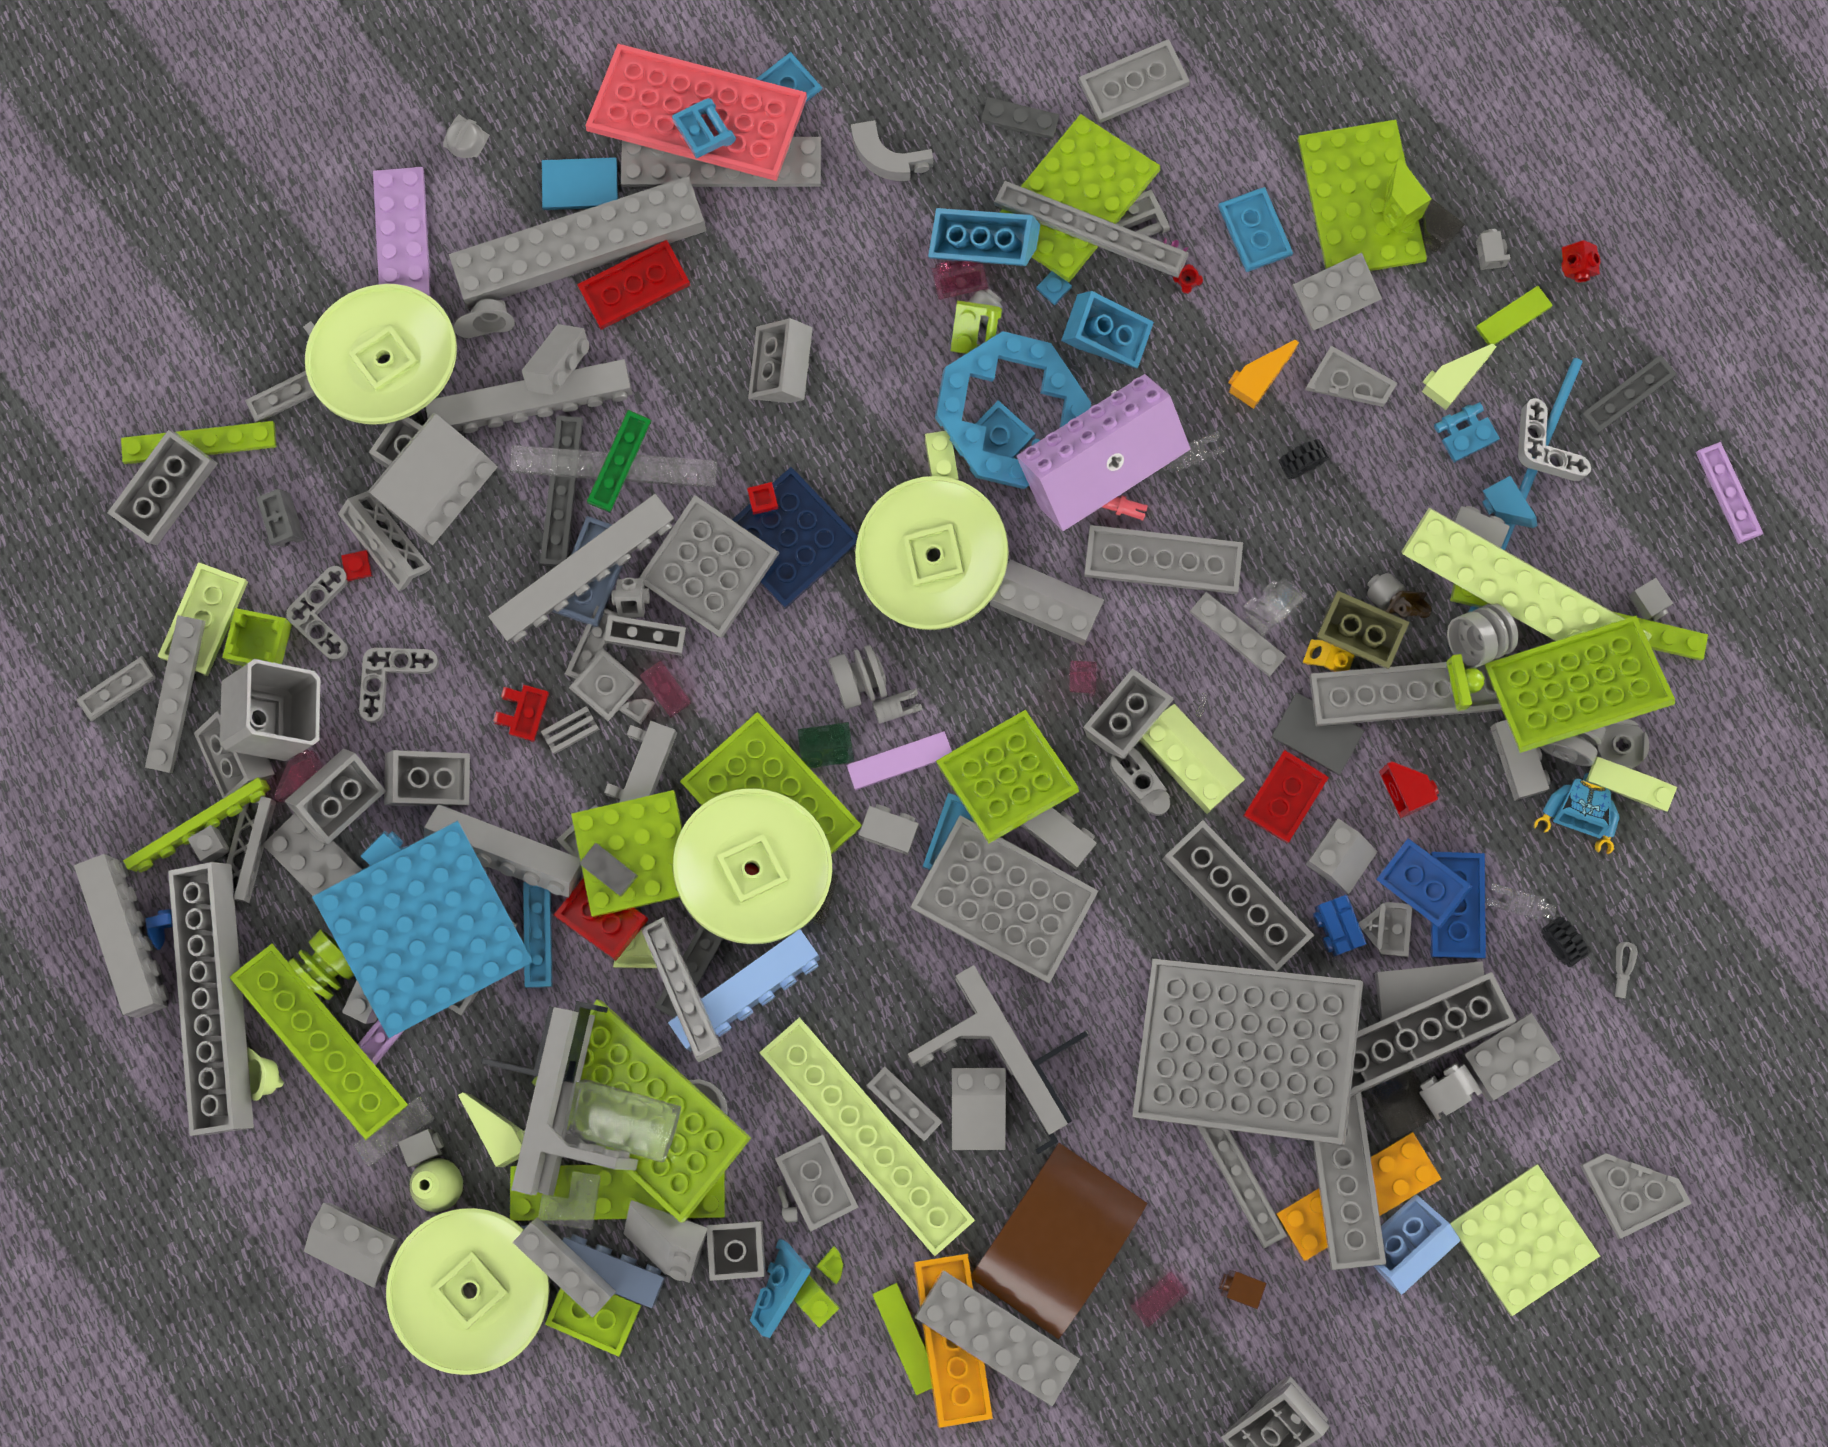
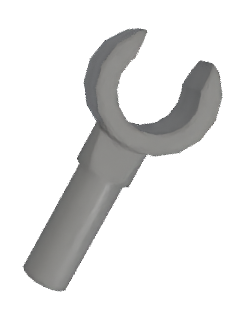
M783 1185L778 1186L777 1190L782 1203L783 1219L787 1223L797 1222V1207H789Z

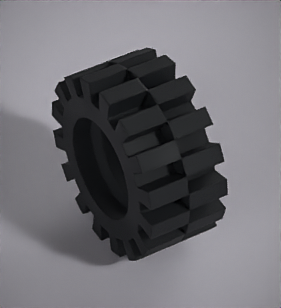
M1315 439L1295 447L1294 450H1290L1279 459V463L1290 480L1321 466L1329 459V456L1320 439Z
M1558 916L1542 928V937L1547 941L1546 944L1555 953L1556 958L1561 960L1562 964L1567 965V967H1572L1588 956L1589 950L1585 946L1587 945L1585 941L1581 939V934L1576 932L1577 929L1574 926L1572 927L1571 923L1568 920L1566 921L1564 917Z

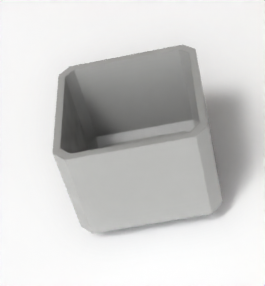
M253 659L222 680L220 744L226 751L287 761L319 741L320 678L315 671ZM252 713L260 717L261 725L253 722Z

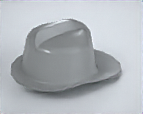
M458 115L447 129L443 147L447 148L456 157H478L490 135L484 132L476 124V121L467 120Z
M483 299L476 303L470 313L456 320L454 331L463 338H472L493 332H507L514 327L515 320L512 315L507 313L506 304L503 300Z

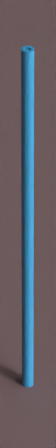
M1573 358L1547 420L1546 446L1549 445L1582 365V360L1578 358ZM1530 468L1527 469L1519 488L1525 500L1538 472ZM1505 522L1510 527L1501 549H1506L1515 524ZM1471 606L1469 612L1478 608Z

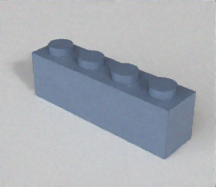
M572 1234L571 1238H563L562 1241L616 1291L615 1294L649 1308L655 1306L666 1276L661 1275V1269L647 1264L646 1268L636 1265L637 1259L622 1254L621 1258L611 1255L612 1249L597 1244L596 1248L586 1245L587 1239Z

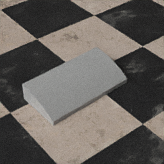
M1483 961L1375 973L1380 1020L1387 1019L1484 976Z

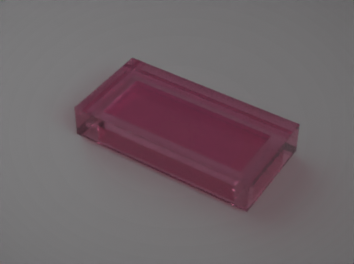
M1170 1271L1130 1307L1148 1328L1189 1292Z

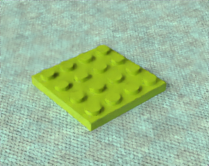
M1026 710L936 760L939 769L988 844L1079 792V787Z
M674 790L571 813L580 861L593 845L597 843L638 875L621 897L582 866L592 917L680 897L674 881L673 857L677 839L682 830V823Z

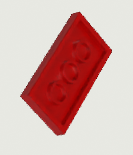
M665 240L577 284L600 330L690 286V282L670 244Z

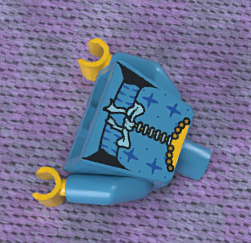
M1587 773L1584 775L1583 780L1574 779L1571 785H1563L1550 796L1543 809L1544 815L1536 819L1534 828L1542 820L1547 824L1543 833L1549 831L1551 827L1550 819L1553 817L1554 823L1600 838L1595 843L1596 852H1600L1601 845L1605 842L1608 846L1606 854H1610L1614 850V845L1610 840L1611 837L1615 836L1619 813L1614 802L1611 800L1610 790L1586 781L1589 774Z

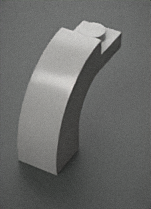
M875 120L851 124V135L856 154L861 162L874 174L893 181H910V171L914 170L915 173H924L933 167L932 149L904 154L895 153L888 150L881 143Z

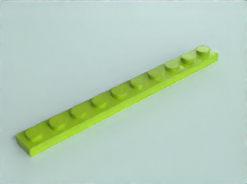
M1455 583L1453 584L1450 601L1477 608L1489 604ZM1614 612L1615 614L1621 616V617L1624 618V619L1633 617V616H1629V615H1625V614H1621V613ZM1638 618L1643 630L1652 635L1649 640L1652 650L1696 660L1704 659L1708 634Z

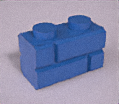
M1347 895L1315 907L1316 912L1313 913V918L1317 927H1322L1326 937L1323 938V943L1328 953L1332 952L1335 957L1367 944Z

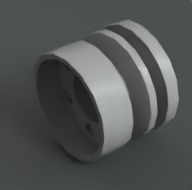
M1489 603L1472 612L1470 611L1452 619L1448 625L1447 638L1453 655L1462 654L1464 666L1467 668H1477L1513 652L1518 643V631L1513 617L1504 607L1499 604L1492 605Z
M870 644L864 646L865 659H862L858 649L854 650L855 662L853 663L849 662L844 653L828 658L845 710L861 705V692L865 691L870 701L875 700L873 688H877L881 698L887 696L886 677L879 657L874 653Z

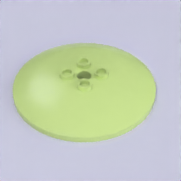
M380 284L361 288L347 294L331 305L315 324L309 336L305 352L307 378L318 399L336 415L362 424L395 422L422 410L443 390L453 372L456 361V335L451 321L443 308L430 296L415 288L398 284ZM390 355L388 362L378 363L381 356Z
M929 476L912 479L894 487L872 506L861 525L855 554L857 573L861 585L868 598L882 613L892 620L911 628L937 630L961 624L985 608L1002 584L1008 564L1009 551L1007 533L1002 519L995 507L981 492L953 478ZM934 548L939 549L941 553L940 558L935 562L929 561L927 558L928 552Z
M740 789L726 792L709 800L688 819L677 839L673 857V874L676 889L682 903L701 926L729 941L743 944H764L792 935L813 919L829 891L832 878V857L822 828L815 818L800 804L784 795L769 790ZM748 863H754L759 867V873L749 875L745 872L744 867Z
M464 1208L451 1210L432 1217L421 1224L400 1246L388 1274L386 1286L387 1309L398 1338L410 1353L421 1362L439 1371L451 1374L471 1375L483 1373L513 1360L534 1339L542 1325L548 1307L549 1277L513 1243L524 1230L520 1225L504 1215L485 1209ZM468 1282L474 1283L477 1287V1294L474 1298H467L463 1293V1288Z

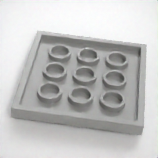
M694 495L639 578H643L646 587L720 638H723L779 555V552Z

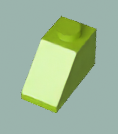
M808 1275L794 1298V1301L819 1328L840 1308L810 1275Z

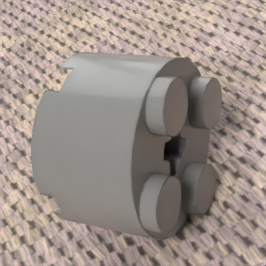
M1456 1062L1444 1069L1443 1077L1437 1080L1433 1076L1421 1084L1422 1090L1419 1093L1436 1120L1441 1119L1442 1115L1440 1113L1442 1111L1447 1116L1470 1102L1473 1092L1477 1096L1482 1093V1090L1465 1064L1460 1066Z

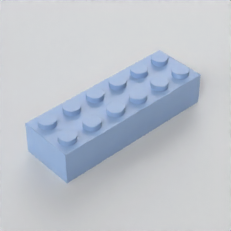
M800 929L701 999L716 1035L720 1037L732 1028L730 1023L737 1018L743 1021L753 1013L751 1008L758 1003L764 1006L775 998L773 993L782 987L783 990L791 987L797 982L795 977L800 973L804 972L807 975L818 967L819 955ZM676 1016L668 1024L684 1047L691 1052V1046L680 1020Z

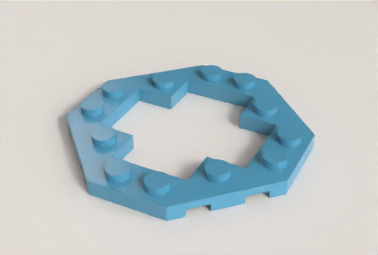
M1002 331L944 368L935 419L940 426L944 427L950 436L949 440L960 456L965 458L975 478L1025 489L1029 487V484L1018 459L982 451L986 427L962 421L969 377L992 382L995 379L998 359L1043 369L1044 375L1040 394L1064 399L1060 428L1070 420L1089 410L1091 401L1051 343ZM1034 439L1032 441V445L1036 444L1040 440Z

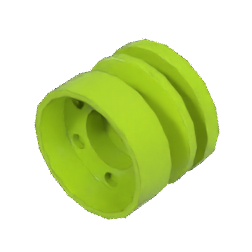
M320 929L309 941L315 953L311 955L301 949L298 954L305 963L303 964L293 957L289 964L294 969L297 977L311 991L330 1000L334 994L327 985L329 984L339 991L341 985L335 977L339 974L343 978L350 980L354 974L343 953L340 951L336 940Z

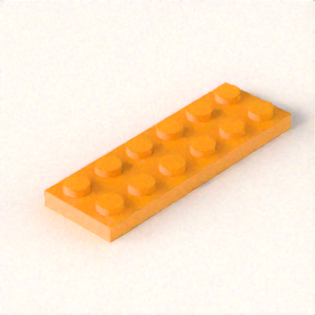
M1413 1132L1371 1156L1379 1216L1441 1180V1177ZM1319 1188L1276 1213L1303 1261L1328 1248Z
M968 1254L913 1262L920 1307L942 1271H946L973 1289ZM923 1324L938 1427L993 1419L985 1364Z

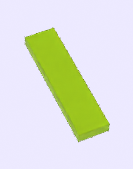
M895 1283L873 1293L874 1300L915 1394L919 1395L932 1389L927 1351L898 1284Z

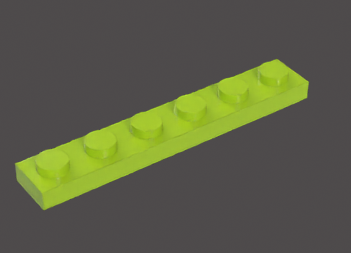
M273 421L176 432L206 455L277 447L275 423ZM166 433L121 438L122 462L124 464L145 462Z
M257 777L123 860L128 870L135 872H144L154 865L152 862L160 857L164 859L173 855L176 852L175 848L182 844H190L188 838L210 825L215 828L218 827L222 819L239 814L243 811L242 807L250 802L256 803L260 801V797H265L264 793L271 790L266 780Z

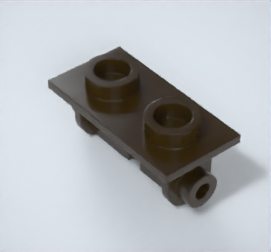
M1399 591L1391 598L1386 612L1397 613L1402 617L1418 615L1421 618H1427L1431 615L1432 608L1424 600L1427 595L1426 592Z

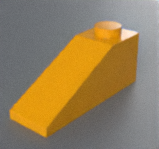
M1293 340L1245 365L1241 372L1236 370L1228 382L1231 384L1229 393L1254 409L1295 352L1299 342Z

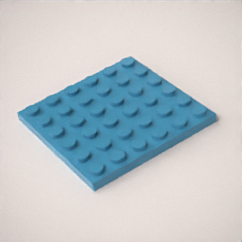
M458 820L312 896L388 1038L533 962Z

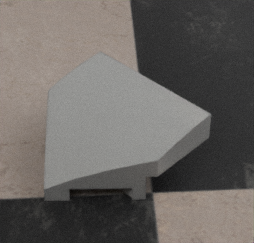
M1385 902L1359 922L1363 933L1382 955L1408 957L1412 907L1409 904Z

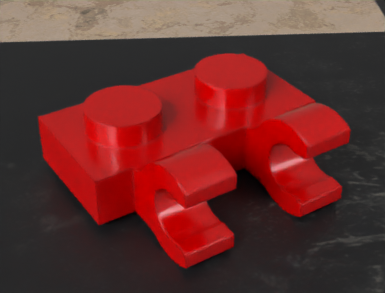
M523 685L521 692L504 687L501 694L502 699L518 703L514 716L496 711L493 722L497 725L510 727V736L535 742L549 692Z

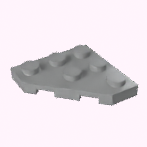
M1603 1153L1580 1165L1617 1239L1626 1237L1692 1204L1679 1179L1616 1158L1610 1154Z

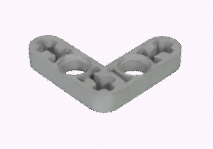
M1530 399L1521 409L1519 461L1530 469L1572 481H1581L1591 471L1590 462L1581 455L1546 446L1547 406L1540 399ZM1528 428L1534 429L1538 434V438L1532 437L1528 433ZM1550 457L1556 458L1560 466H1554L1550 462Z
M331 566L326 569L289 606L286 614L289 622L332 661L344 659L347 655L348 647L317 615L348 583L346 572L339 566ZM334 573L338 575L339 573H341V575L339 576L341 581L339 583L334 581L329 586V588L332 589V591L329 593L328 590L321 584L324 582L326 585H328L332 581V578L330 577L331 574ZM317 590L323 591L325 595L323 601L313 603L311 601L313 592ZM306 600L307 603L314 609L311 611L309 608H307L303 612V615L305 616L304 619L300 620L299 618H297L296 620H294V618L296 617L294 611H302L306 607V605L303 604V602ZM315 626H322L324 628L323 636L319 639L312 638L311 630ZM328 638L336 646L341 644L339 646L341 652L338 655L336 653L330 655L332 650L324 643Z
M371 648L367 650L363 656L359 705L361 717L367 722L375 723L384 716L387 673L431 674L439 667L438 656L428 649ZM391 653L389 656V668L386 662H377V666H373L369 662V658H374V654H378V657L381 659H388L387 654ZM402 654L408 657V664L403 668L396 667V657ZM416 654L415 658L417 660H425L426 655H429V658L434 660V662L429 664L428 668H425L422 663H415L416 668H412L414 663L412 655ZM372 679H378L381 682V687L376 692H369L367 689V684ZM366 696L380 697V700L374 699V707L378 709V713H374L373 717H370L365 712L366 709L371 707V700L366 699Z

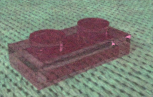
M661 660L640 675L670 718L691 704L690 699Z

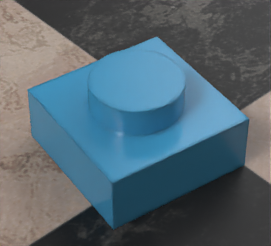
M1051 271L1036 289L1053 305H1056L1072 288V285Z

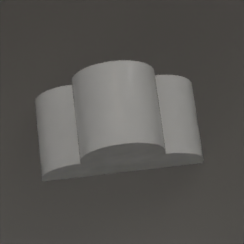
M1287 1376L1233 1424L1221 1438L1229 1447H1307L1322 1437L1328 1430V1418L1291 1376Z

